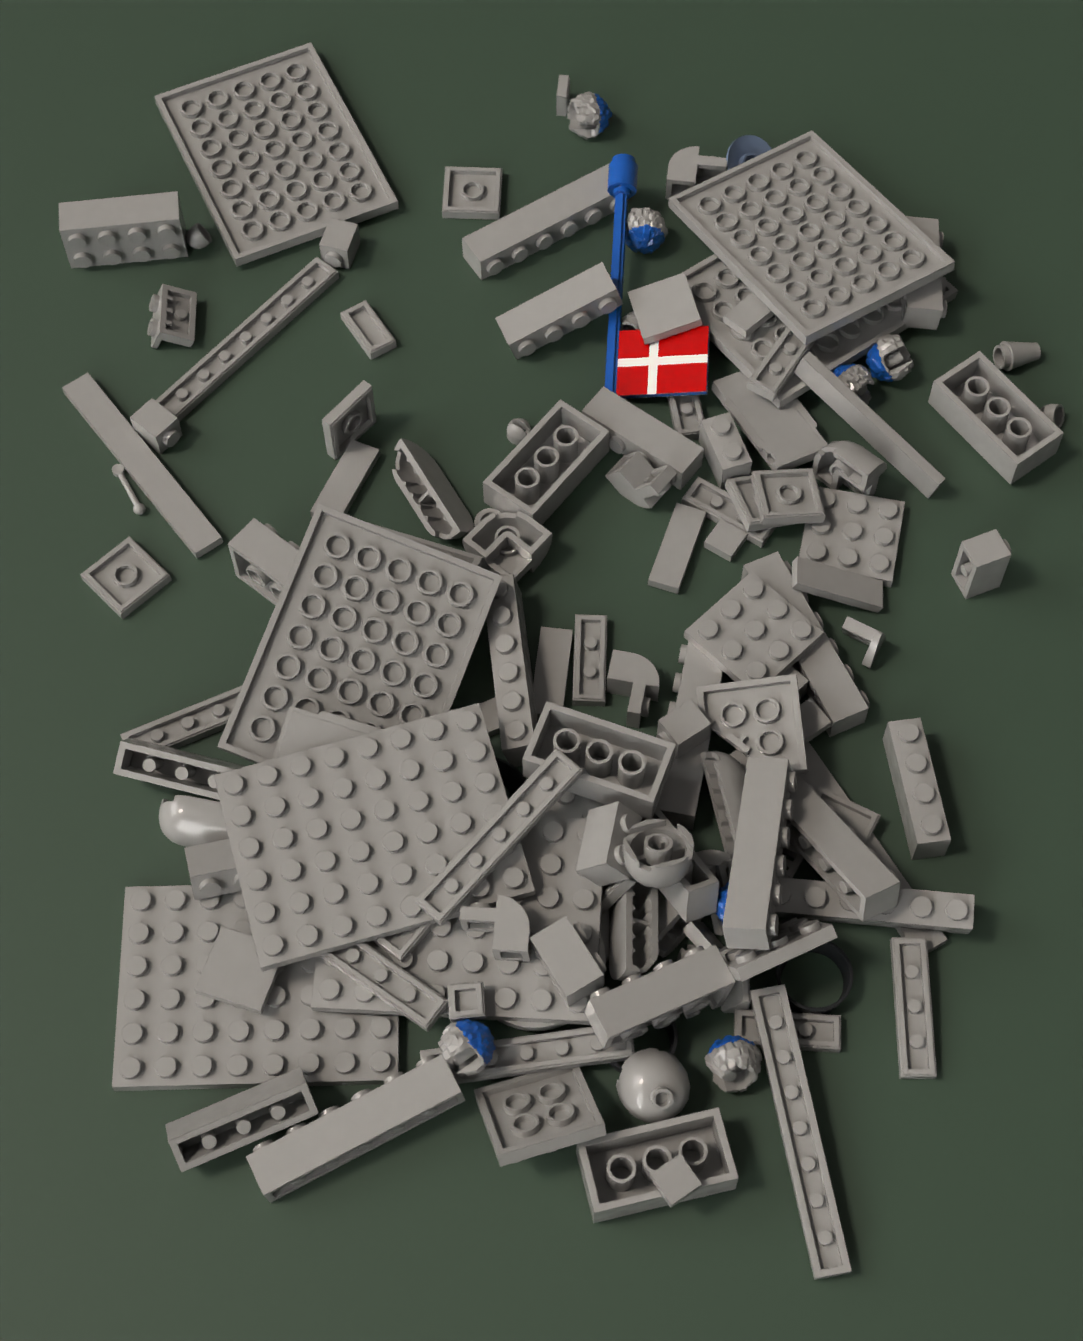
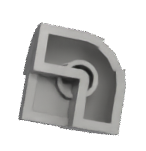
M845 440L833 441L821 448L814 457L812 468H814L816 479L831 489L838 490L844 484L855 493L873 496L876 492L879 476L887 469V463L863 446Z
M517 510V513L504 512L496 515L492 512L483 518L462 539V543L466 552L483 557L482 568L502 576L513 574L516 582H518L528 571L533 573L541 564L551 546L553 536L549 530L529 515Z

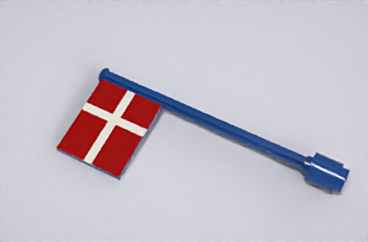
M618 154L612 158V161L609 163L607 187L608 193L615 198L611 279L617 288L621 300H623L628 199L637 192L638 165L635 162V158L629 154ZM622 305L609 313L605 387L623 399L707 394L709 325L699 326L645 345L640 329L621 330Z

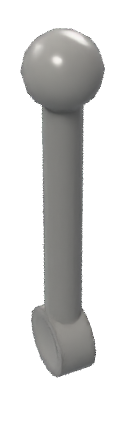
M115 464L112 467L113 475L119 477L134 505V513L142 515L146 508L142 503H139L124 475V466Z

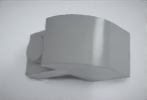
M691 146L679 150L669 161L665 198L668 199L695 186L696 183L699 184L725 172L727 167L726 158L699 155L700 146Z
M639 451L624 455L605 477L622 496L639 507L649 509L670 489L671 484L669 482L677 472L670 464L654 469Z
M613 649L607 676L606 693L630 697L626 726L639 728L641 716L648 717L650 701L658 702L659 675L655 666L647 658L636 653Z
M497 894L496 908H491V905L481 902H474L470 906L460 907L459 921L463 930L494 932L492 951L495 960L531 961L532 946L529 937L532 936V931L527 913L517 901Z

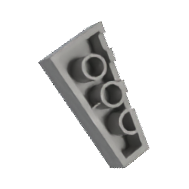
M716 944L706 949L703 946L695 947L684 955L685 958L674 963L672 959L663 961L653 968V972L644 976L641 973L633 974L624 979L619 987L612 990L609 987H604L592 993L584 1012L602 1048L607 1049L642 1036L648 1031L647 1026L653 1025L655 1029L669 1026L680 1016L679 1014L684 1013L686 1019L699 1015L700 1010L708 1004L712 1010L723 1006L736 981Z

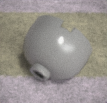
M663 819L644 820L633 825L629 829V835L623 839L622 853L626 870L636 882L647 887L664 888L679 883L689 872L694 855L692 834L680 824H677V828L667 826L666 820Z
M647 1048L635 1052L625 1060L621 1067L623 1070L620 1073L619 1080L617 1079L616 1088L620 1101L632 1116L645 1123H654L674 1118L682 1112L689 1100L690 1083L686 1069L674 1054L659 1051L658 1048Z

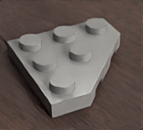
M796 674L696 686L698 708L711 723V730L747 757L789 758L791 772H796L797 774L808 773Z

